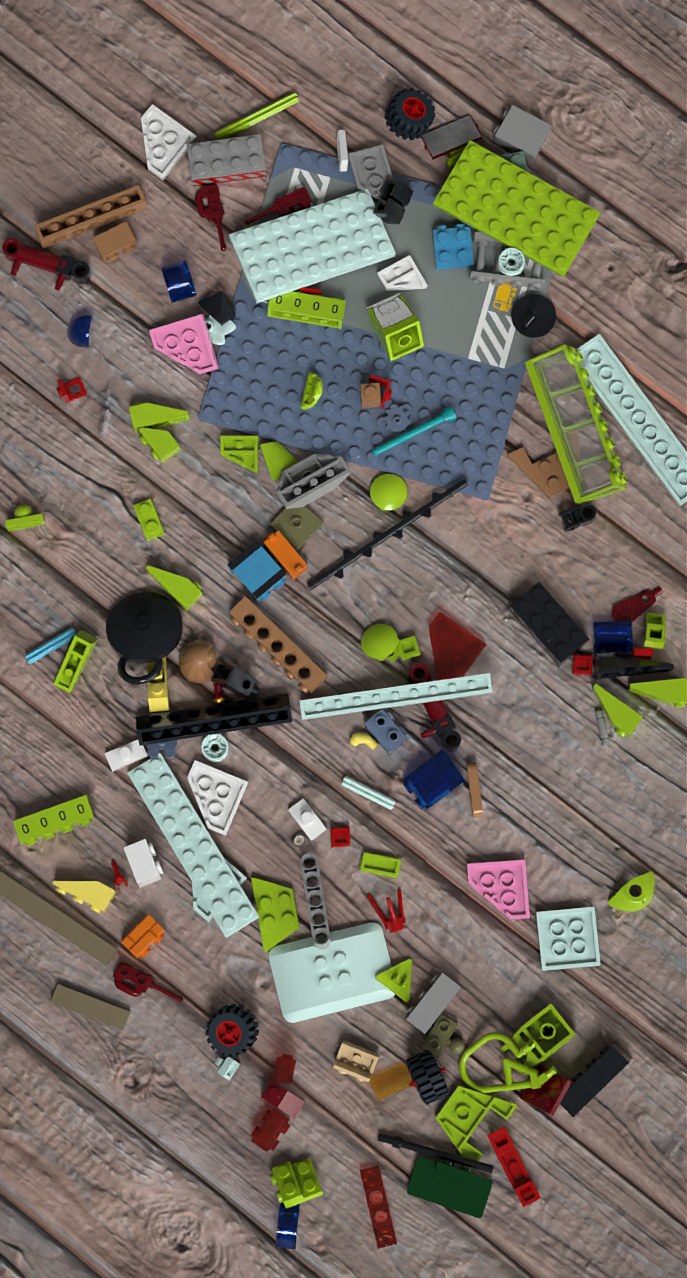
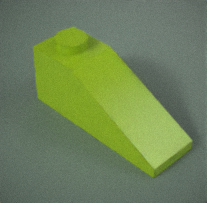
M136 402L129 407L135 433H138L141 427L154 429L190 420L188 411L161 405Z
M149 565L146 567L147 573L186 612L203 596L201 592L202 587L196 581L191 582L188 578Z
M84 630L79 631L74 636L53 685L68 693L72 692L99 638Z
M687 678L632 683L628 686V691L666 705H674V708L685 707L687 704Z
M595 684L592 691L611 726L615 729L614 732L622 738H629L643 716Z

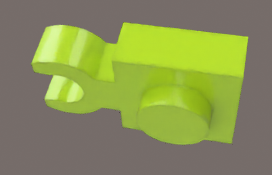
M416 636L399 640L394 654L387 657L389 662L396 661L400 656L403 661L420 656L421 653Z

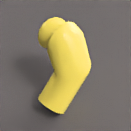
M356 732L352 734L349 740L353 746L365 743L371 750H374L379 745L366 732Z

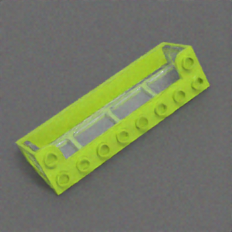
M565 344L526 361L525 365L575 503L583 504L627 489L626 483L628 481L624 472H621V461L618 455L614 453L613 448L615 445L612 438L608 436V425L605 420H602L600 414L602 413L601 406L594 398L596 393L594 387L589 384V373L582 365V354L576 348Z

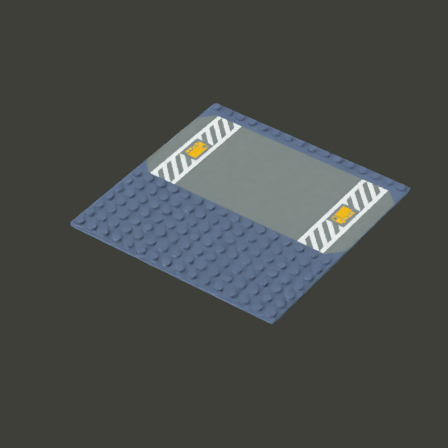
M281 144L260 213L270 209L274 205L275 199H280L283 195H288L301 187L306 188L312 200L310 207L361 190L357 188L349 161L347 171L340 172L338 158ZM392 173L393 180H399L413 190L408 206L404 207L406 210L400 224H387L382 220L395 250V257L304 287L321 290L323 297H338L346 300L342 329L268 317L269 299L259 303L255 302L242 271L232 303L236 316L231 321L236 325V329L224 335L225 344L219 346L216 356L219 369L213 370L198 419L201 422L258 436L259 438L313 453L335 457L341 456L346 462L443 489H449L465 479L468 485L458 493L488 500L526 370L525 362L529 359L534 338L526 337L515 329L511 320L512 308L518 299L528 294H539L546 297L553 272L541 266L540 279L545 280V285L540 290H531L529 287L524 286L513 288L507 284L495 286L490 282H484L483 284L474 283L473 280L469 279L470 271L476 272L479 247L474 244L475 232L480 231L467 224L466 227H470L474 266L436 270L433 230H436V227L441 225L447 226L448 229L455 228L457 224L465 223L433 206V202L442 186ZM371 196V197H372V200H373V202H374V204H375V206H376L378 199H376L375 197ZM301 204L291 208L290 212L301 208ZM272 212L258 219L256 225L280 218L278 212ZM488 246L486 248L484 273L495 274L498 250L496 247ZM410 255L428 287L425 289L386 291L377 273ZM524 256L525 263L521 277L532 278L534 261ZM508 260L509 265L515 264V262ZM401 293L420 322L424 347L390 361L369 321L366 308ZM311 372L321 378L323 384L322 394L314 406L304 410L300 407L308 373ZM370 375L391 381L389 390H392L390 401L385 402L384 409H381V407L362 409L360 384H370ZM380 386L381 402L386 389L383 386ZM392 404H397L398 408L403 406V411L409 412L407 417L411 424L407 425L400 432L386 429L387 421H384V417L388 415L386 410L390 409ZM449 405L452 407L457 419L451 422L443 421L377 456L372 454L374 448L440 415V412Z

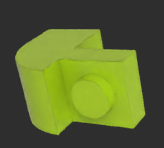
M646 613L643 647L663 649L666 635V614Z

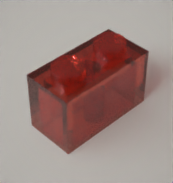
M281 1054V1057H276L272 1081L293 1084L297 1061L293 1060L292 1055Z

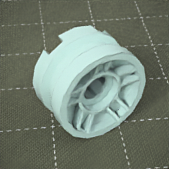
M507 248L502 251L498 260L499 271L503 275L518 276L524 268L525 258L523 253L516 248ZM508 260L515 262V264L509 265Z
M208 735L202 741V753L207 760L220 762L228 755V742L222 735ZM212 745H218L219 749L213 751Z

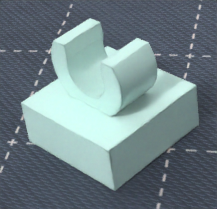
M218 1057L214 1064L220 1067L217 1073L229 1081L240 1066L238 1062L230 1057H227L225 1061Z

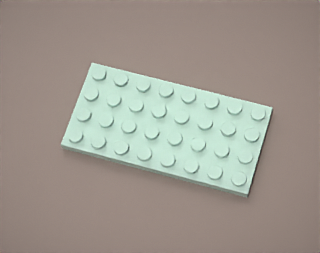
M365 189V191L355 192L229 234L228 238L255 302L259 303L395 257V250L381 218L373 214L375 204L369 190Z

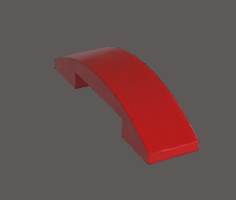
M505 1126L488 1134L487 1137L522 1206L525 1207L540 1199L541 1197L528 1175Z

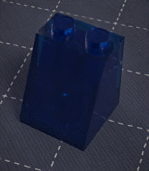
M442 749L406 776L403 786L409 794H414L416 797L414 801L419 809H424L427 812L463 787L465 779Z

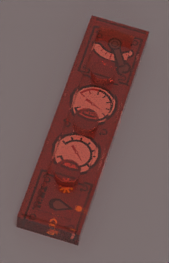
M379 1166L362 1169L360 1174L377 1247L379 1249L396 1245L397 1241Z

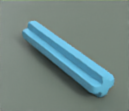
M73 627L69 628L25 654L27 662L32 664L73 640L77 634Z

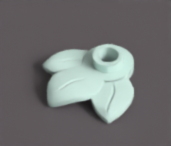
M210 315L205 319L206 325H211L208 332L211 343L215 345H224V335L236 329V325L231 320L221 326Z

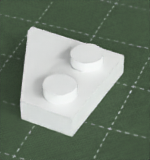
M410 255L377 273L386 291L425 289L428 287Z

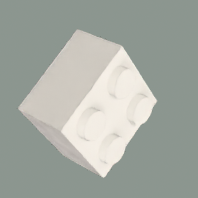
M146 839L123 847L140 888L161 880L160 874H163L159 861H155L153 856H156V852L151 842L147 843Z

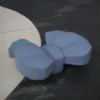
M177 740L148 744L147 754L150 758L157 759L159 751L164 750L167 759L173 758L176 755Z

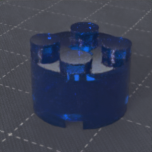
M186 260L161 267L172 303L197 296Z

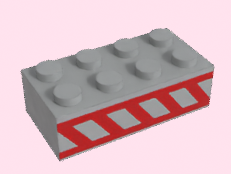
M261 134L187 144L193 187L266 177Z

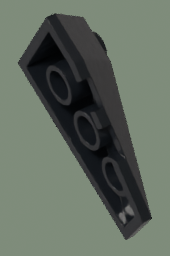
M608 649L599 650L593 656L596 679L671 672L674 669V664L618 652H609Z

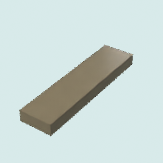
M57 984L50 1001L53 1004L123 1031L131 1013L60 984Z

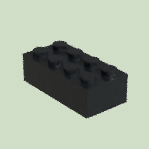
M540 582L536 583L509 607L512 615L558 667L564 664L589 641V637Z

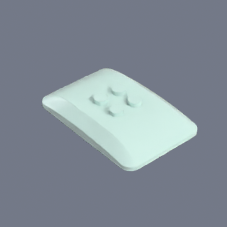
M373 922L330 932L331 943L326 949L316 948L312 937L278 945L270 950L269 961L282 1014L287 1022L295 1023L391 999L396 995L375 979L377 974L392 967L383 930L379 924ZM319 935L316 940L324 942L327 937Z

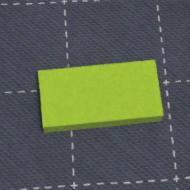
M363 852L360 871L398 879L401 859Z

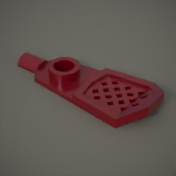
M658 586L653 591L645 590L613 606L612 618L617 625L628 627L656 602V597L663 593L662 589ZM642 597H648L649 602L644 603Z

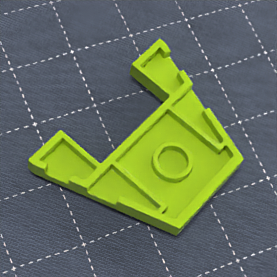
M458 1086L435 1119L462 1157L479 1161L483 1154L467 1143L471 1134L490 1108L508 1120L518 1105Z

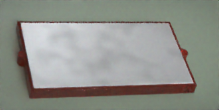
M470 114L428 131L421 136L425 145L424 148L428 150L432 160L467 146L470 140L477 142L483 139L478 130V124H475Z

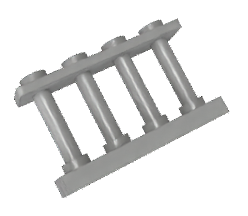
M475 232L474 244L479 247L476 272L470 271L469 280H473L477 284L490 282L495 286L507 284L513 288L524 286L529 287L531 290L544 288L545 280L540 279L541 265L536 262L533 265L532 278L521 277V273L518 276L502 275L498 268V260L501 252L509 247L482 232ZM488 246L498 249L495 274L484 273L486 248Z

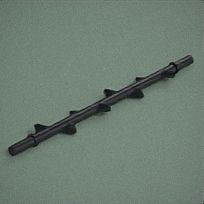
M465 479L461 480L451 488H447L442 494L432 493V501L414 513L407 510L402 511V521L384 533L374 532L373 540L356 552L344 550V560L326 572H322L320 576L307 584L308 588L313 590L326 580L328 581L332 576L342 579L345 567L362 556L370 558L372 556V549L392 536L402 539L403 528L421 516L430 518L431 510L468 485Z

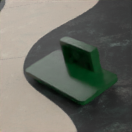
M422 1156L417 1158L407 1188L409 1195L476 1218L483 1216L493 1184L491 1180L473 1174V1169L461 1166L460 1169L453 1167V1162L444 1159L440 1163Z

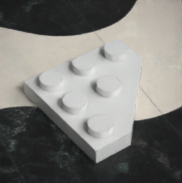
M152 104L141 117L147 166L151 173L163 181L186 153L187 144H193L197 136Z
M194 760L187 779L208 829L226 836L248 782Z

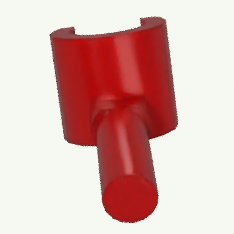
M116 862L111 863L115 873L114 884L118 890H120L119 884L122 882L127 887L128 883L124 876L120 874Z

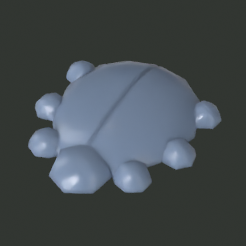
M392 404L390 409L386 410L388 415L384 417V421H387V430L391 429L394 432H400L407 425L411 424L407 417L409 412H404L403 406L398 408L397 404Z

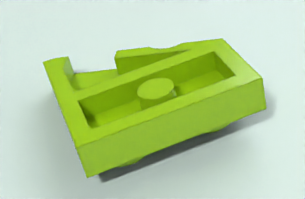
M220 436V456L254 473H258V436Z

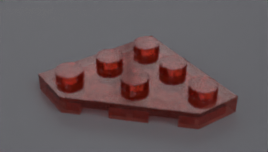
M442 612L437 614L428 627L437 681L464 677L487 645Z

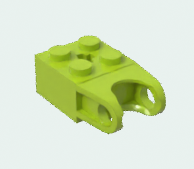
M550 1003L520 1027L510 1039L517 1047L524 1046L530 1040H534L530 1043L531 1045L536 1042L535 1047L527 1053V1059L524 1065L534 1068L576 1037V1034ZM546 1027H548L549 1029L552 1027L554 1029L552 1031V1036L549 1037L547 1035L545 1037L543 1035L545 1033L544 1029ZM506 1044L501 1048L503 1053L510 1050Z

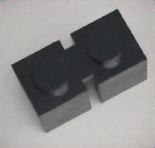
M386 180L380 195L388 201L386 202L379 198L373 214L387 224H400L406 210L404 207L408 206L413 190L399 180Z

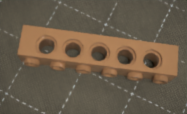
M137 185L36 224L34 227L42 248L45 249L147 209V205L141 188Z
M246 596L229 611L231 616L229 620L236 627L240 625L245 630L243 632L244 635L250 640L254 639L258 643L257 647L264 654L268 652L272 656L270 660L277 667L281 665L285 669V675L291 680L295 679L299 683L297 686L305 694L309 692L312 695L327 680V675ZM252 616L255 618V622L250 625L244 622L245 618ZM262 629L269 632L265 638L258 636V632ZM274 643L282 645V649L279 651H274L271 647ZM294 656L296 658L295 663L287 664L285 662L286 657ZM307 669L310 674L308 677L302 678L299 676V671Z

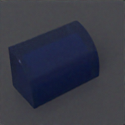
M631 621L593 622L594 652L604 649L609 651H632L633 632Z

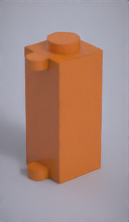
M279 530L276 533L271 532L265 537L264 547L292 580L308 569L305 561Z

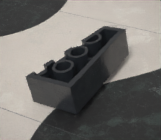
M617 1041L611 1046L607 1044L599 1052L601 1056L597 1060L593 1058L586 1065L588 1068L583 1073L578 1072L571 1079L573 1083L567 1090L560 1105L572 1117L630 1063L632 1057Z

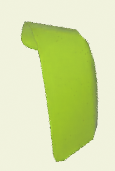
M650 871L627 882L608 901V904L615 909L627 912H635L646 907L654 894V873ZM632 885H639L642 892L638 897H633L629 893Z

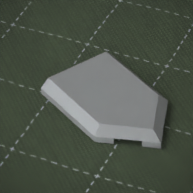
M383 144L348 153L357 188L361 191L368 189L371 196L376 199L382 198L383 196L380 194L386 180H393Z

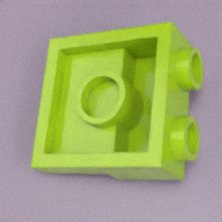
M310 1158L292 1165L289 1161L272 1168L273 1174L270 1175L273 1186L278 1185L279 1191H276L279 1202H284L286 1209L323 1195Z

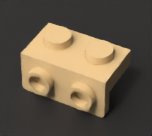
M343 1040L333 1068L341 1074H349L359 1081L369 1082L380 1054Z

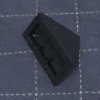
M212 291L198 301V304L221 326L236 316L235 311L222 291Z

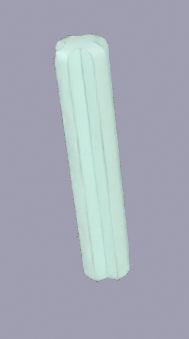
M345 776L341 783L343 787L390 810L395 805L394 799L348 776Z

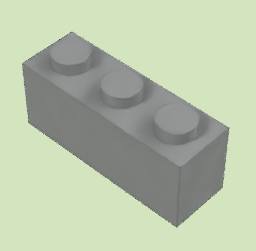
M444 973L440 976L435 975L430 982L432 987L427 992L424 989L418 997V1000H420L416 1007L412 1005L406 1013L408 1016L406 1021L424 1035L461 988Z

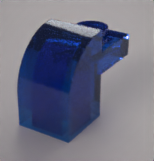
M284 1202L280 1203L276 1248L296 1249L300 1204L286 1209Z

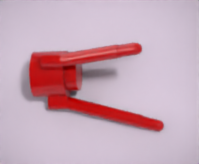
M401 889L397 890L399 915H395L390 898H386L391 917L387 918L388 922L370 894L367 895L382 920L385 930L389 929L390 933L405 929L404 923L406 921L403 912Z

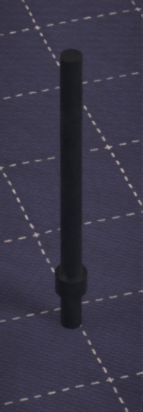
M381 1133L378 1137V1141L391 1144L392 1147L397 1149L405 1148L492 1173L494 1165L403 1140V1137H392Z

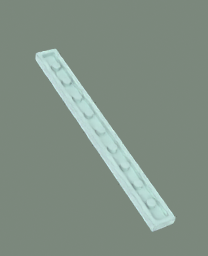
M486 673L299 701L302 720L489 694L493 693L491 674Z

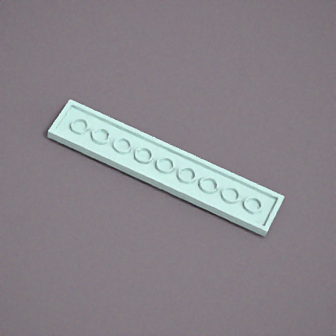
M598 334L577 349L583 357L582 365L589 373V384L594 387L596 395L680 507L687 502V451L602 336Z
M159 753L157 759L151 758L128 772L127 774L224 936L227 938L260 918L162 754Z

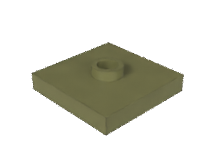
M304 506L301 508H285L272 521L270 527L276 532L279 530L290 545L298 551L323 525V522Z

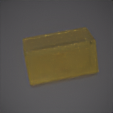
M401 1064L372 1077L369 1083L377 1101H380L410 1087L409 1083L412 1082V1079L405 1065Z

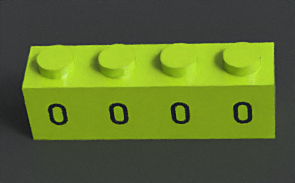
M300 291L289 292L269 299L267 316L342 329L346 300L338 297H323L320 294L310 295Z
M87 795L14 820L13 824L20 844H25L27 847L36 844L38 839H51L55 837V833L60 831L63 833L74 830V826H87L92 823L91 820H94L95 816Z

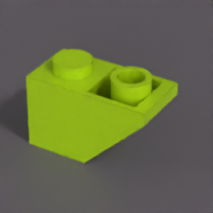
M143 427L139 429L140 441L144 446L148 444L151 448L150 454L156 461L159 459L161 463H164L180 451L178 443L169 431Z

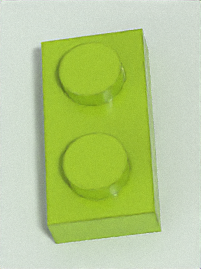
M151 499L133 505L147 541L165 535Z

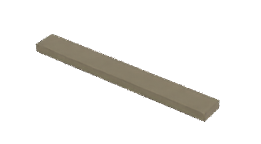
M0 871L1 896L107 966L118 949Z

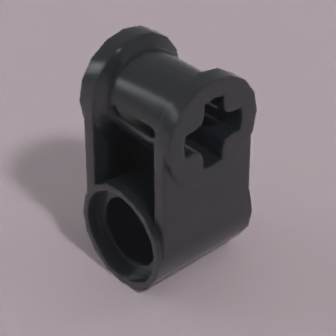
M584 504L558 513L565 526L564 532L591 524L596 517L595 507L592 504ZM583 511H591L592 517L585 518L582 515Z

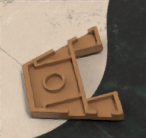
M576 430L568 432L567 437L575 459L579 463L580 455ZM523 447L508 454V458L548 498L570 488L557 453L534 464L531 463Z

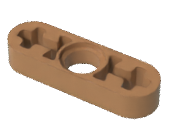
M476 762L466 763L472 816L473 818L483 817L477 764Z

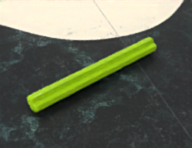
M293 92L216 131V139H226L292 106L299 101L297 94Z

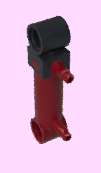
M14 238L7 239L2 244L5 258L8 261L14 262L10 273L12 276H16L21 263L57 274L56 290H60L64 280L70 281L72 276L78 284H86L91 279L89 265L84 261L76 262L75 258L63 254L59 256L19 243ZM11 247L17 248L14 253L8 252ZM81 269L86 271L85 274L81 276L76 274L77 271Z
M416 663L410 668L409 678L412 684L433 681L426 665ZM416 670H421L424 672V676L416 678L413 673ZM443 701L422 703L433 727L420 733L421 737L426 738L434 734L438 738L443 736L441 744L444 750L448 752L456 751L460 747L461 736L458 732L454 731L456 730L455 723ZM454 737L457 743L450 746L446 743V739Z

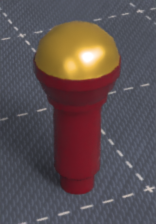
M213 683V703H225L226 697L222 693L221 686Z

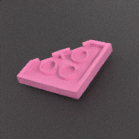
M203 314L149 330L154 349L193 369V371L203 374L219 369Z
M525 860L467 864L468 884L509 920L530 919Z

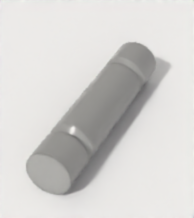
M596 711L595 715L602 746H606L610 743L603 711Z

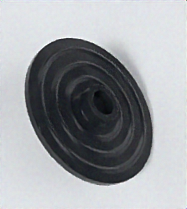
M528 294L518 299L514 304L511 320L513 326L520 334L530 338H538L549 333L554 327L556 310L552 302L546 297L539 294Z

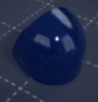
M79 315L69 324L67 335L74 345L89 348V330L93 315Z

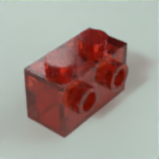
M275 1108L272 1111L267 1110L262 1117V1120H264L262 1126H256L250 1135L253 1137L251 1141L267 1153L269 1150H275L280 1142L277 1140L281 1133L285 1135L291 1126L288 1123L290 1119Z

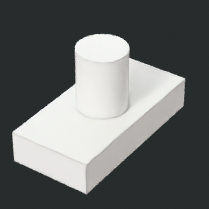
M138 740L105 753L112 772L148 757L144 746H139Z
M304 798L288 809L289 813L311 841L327 830Z

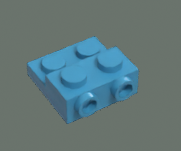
M457 224L455 228L447 229V226L441 225L437 226L436 230H433L436 270L474 266L470 227H466V224Z

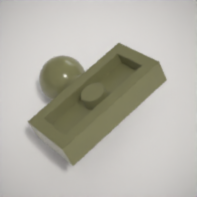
M440 1014L421 1049L424 1051L429 1050L438 1059L446 1045L449 1046V1050L452 1053H462L464 1042L458 1038L451 1039L458 1024Z

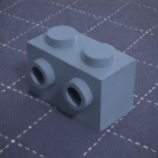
M381 709L364 723V727L387 754L390 755L407 741L405 736L407 732L401 725L396 726L393 722L394 717L389 711L384 712Z

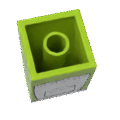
M401 293L366 308L369 321L390 361L424 347L420 322Z

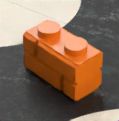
M147 914L120 942L137 959L140 957L145 958L151 950L149 948L153 943L158 944L163 940L165 930Z

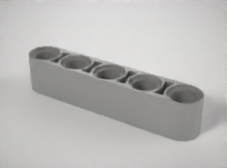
M306 853L301 857L300 863L312 939L316 948L326 949L329 947L331 939L318 859L315 854ZM309 860L315 862L312 867H306L304 864ZM310 879L318 881L314 886H310L307 883ZM315 897L321 900L320 903L316 905L312 904L310 901ZM317 916H321L324 918V920L321 923H315L313 921L314 918ZM319 935L327 937L324 942L316 940Z

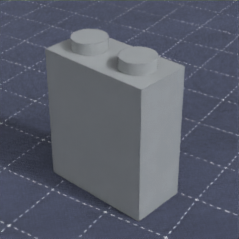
M512 105L510 110L506 109L502 116L504 121L501 126L497 125L493 132V135H495L494 143L513 153L524 151L525 159L534 162L551 132L552 125Z

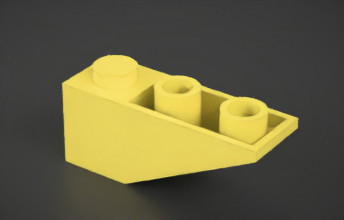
M166 657L162 658L163 666L158 676L147 683L150 713L169 711ZM155 662L147 663V674L153 670Z
M53 881L52 883L56 886L55 890L63 895L66 892L73 895L72 899L80 904H83V902L90 904L89 909L100 913V911L105 913L116 894L115 890L98 881Z

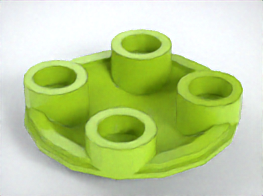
M380 475L371 485V500L382 511L395 510L402 506L407 499V486L402 478L397 475Z
M387 624L371 626L365 631L361 639L363 652L378 661L385 660L386 657L394 652L399 644L397 632Z

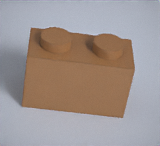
M127 222L93 237L94 245L104 263L116 260L123 253H131L137 247L136 239Z

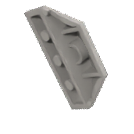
M313 454L282 471L276 494L286 509L301 508L334 490L351 473V470L341 456Z

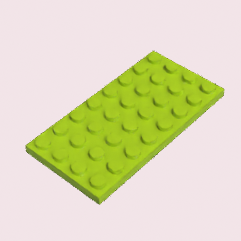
M471 140L468 142L433 202V206L501 244L520 250L528 259L563 278L601 214L596 209Z

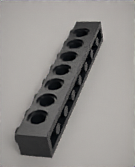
M288 693L138 716L135 719L139 746L289 723L292 722L289 696Z

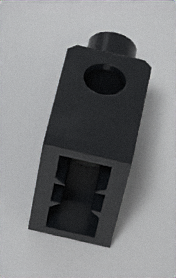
M218 664L211 679V682L237 695L256 697L260 690L258 686L254 685L256 678L231 665Z

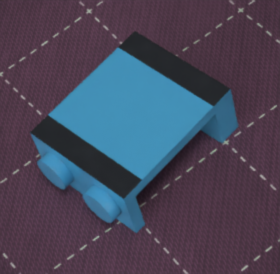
M257 540L227 565L229 571L235 574L253 594L257 603L260 600L265 601L268 599L273 589H279L286 583L285 579L287 577L284 571Z

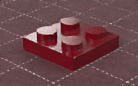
M539 1064L536 1070L541 1075L549 1069ZM558 1073L553 1074L548 1081L541 1085V1088H526L520 1099L553 1116L572 1081Z

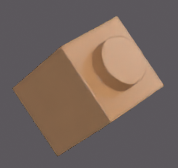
M379 383L360 384L362 409L381 407Z

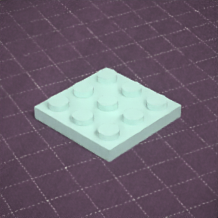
M595 907L536 912L542 971L601 965Z

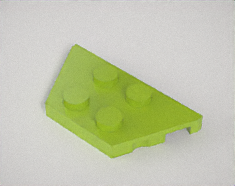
M251 878L257 914L260 917L258 920L265 953L299 929L294 894L291 888Z

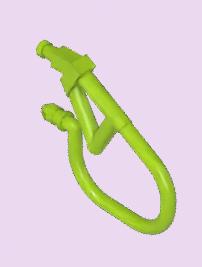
M498 1032L482 1036L464 1051L459 1061L461 1078L470 1089L480 1093L541 1088V1085L548 1081L553 1074L557 1073L556 1068L552 1066L549 1070L539 1075L538 1070L506 1058L502 1059L506 1083L490 1086L475 1084L466 1072V1061L473 1052L487 1041L492 1039L503 1041L517 1058L527 1055L535 1047L536 1042L531 1045L530 1043L534 1040H530L518 1049L508 1036ZM511 1068L530 1075L531 1080L513 1082Z

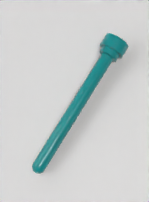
M449 405L440 412V415L374 448L372 454L377 456L443 421L451 422L457 419L452 407Z

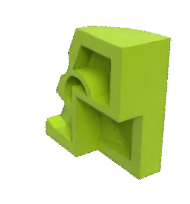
M269 442L260 445L272 482L281 478L282 471L299 463L279 442Z

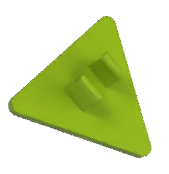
M407 959L375 976L377 981L405 1002L410 1000L412 960Z

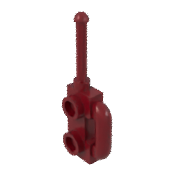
M217 183L201 186V190L195 195L197 212L200 217L207 218L208 221L214 220L217 225L221 251H226L227 247L225 246L221 227L223 215L225 214L224 210H222L223 204L220 203L219 188ZM207 198L209 208L205 210L203 199Z
M301 187L288 195H283L280 199H275L274 205L270 209L246 219L244 223L250 225V223L272 212H278L280 217L310 208L312 200L306 188ZM301 204V208L290 212L291 208Z
M120 961L113 975L116 988L130 996L138 997L143 992L146 993L148 988H154L176 999L178 1002L183 1001L182 996L155 984L152 981V975L148 973L146 975L144 971H138L125 962ZM127 979L137 984L135 989L124 984V980Z

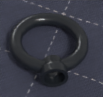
M121 657L117 667L118 673L124 681L140 685L148 683L158 676L163 666V659L155 661L153 670L142 677L129 675L125 670L127 660Z

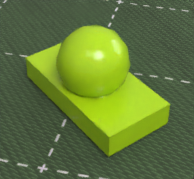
M26 504L16 507L14 511L15 519L5 520L8 531L45 524L43 514L33 515L32 508Z

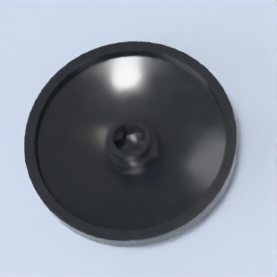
M154 592L135 593L122 599L111 610L106 622V634L111 648L121 658L134 663H151L166 657L179 644L183 633V621L177 606L169 598Z

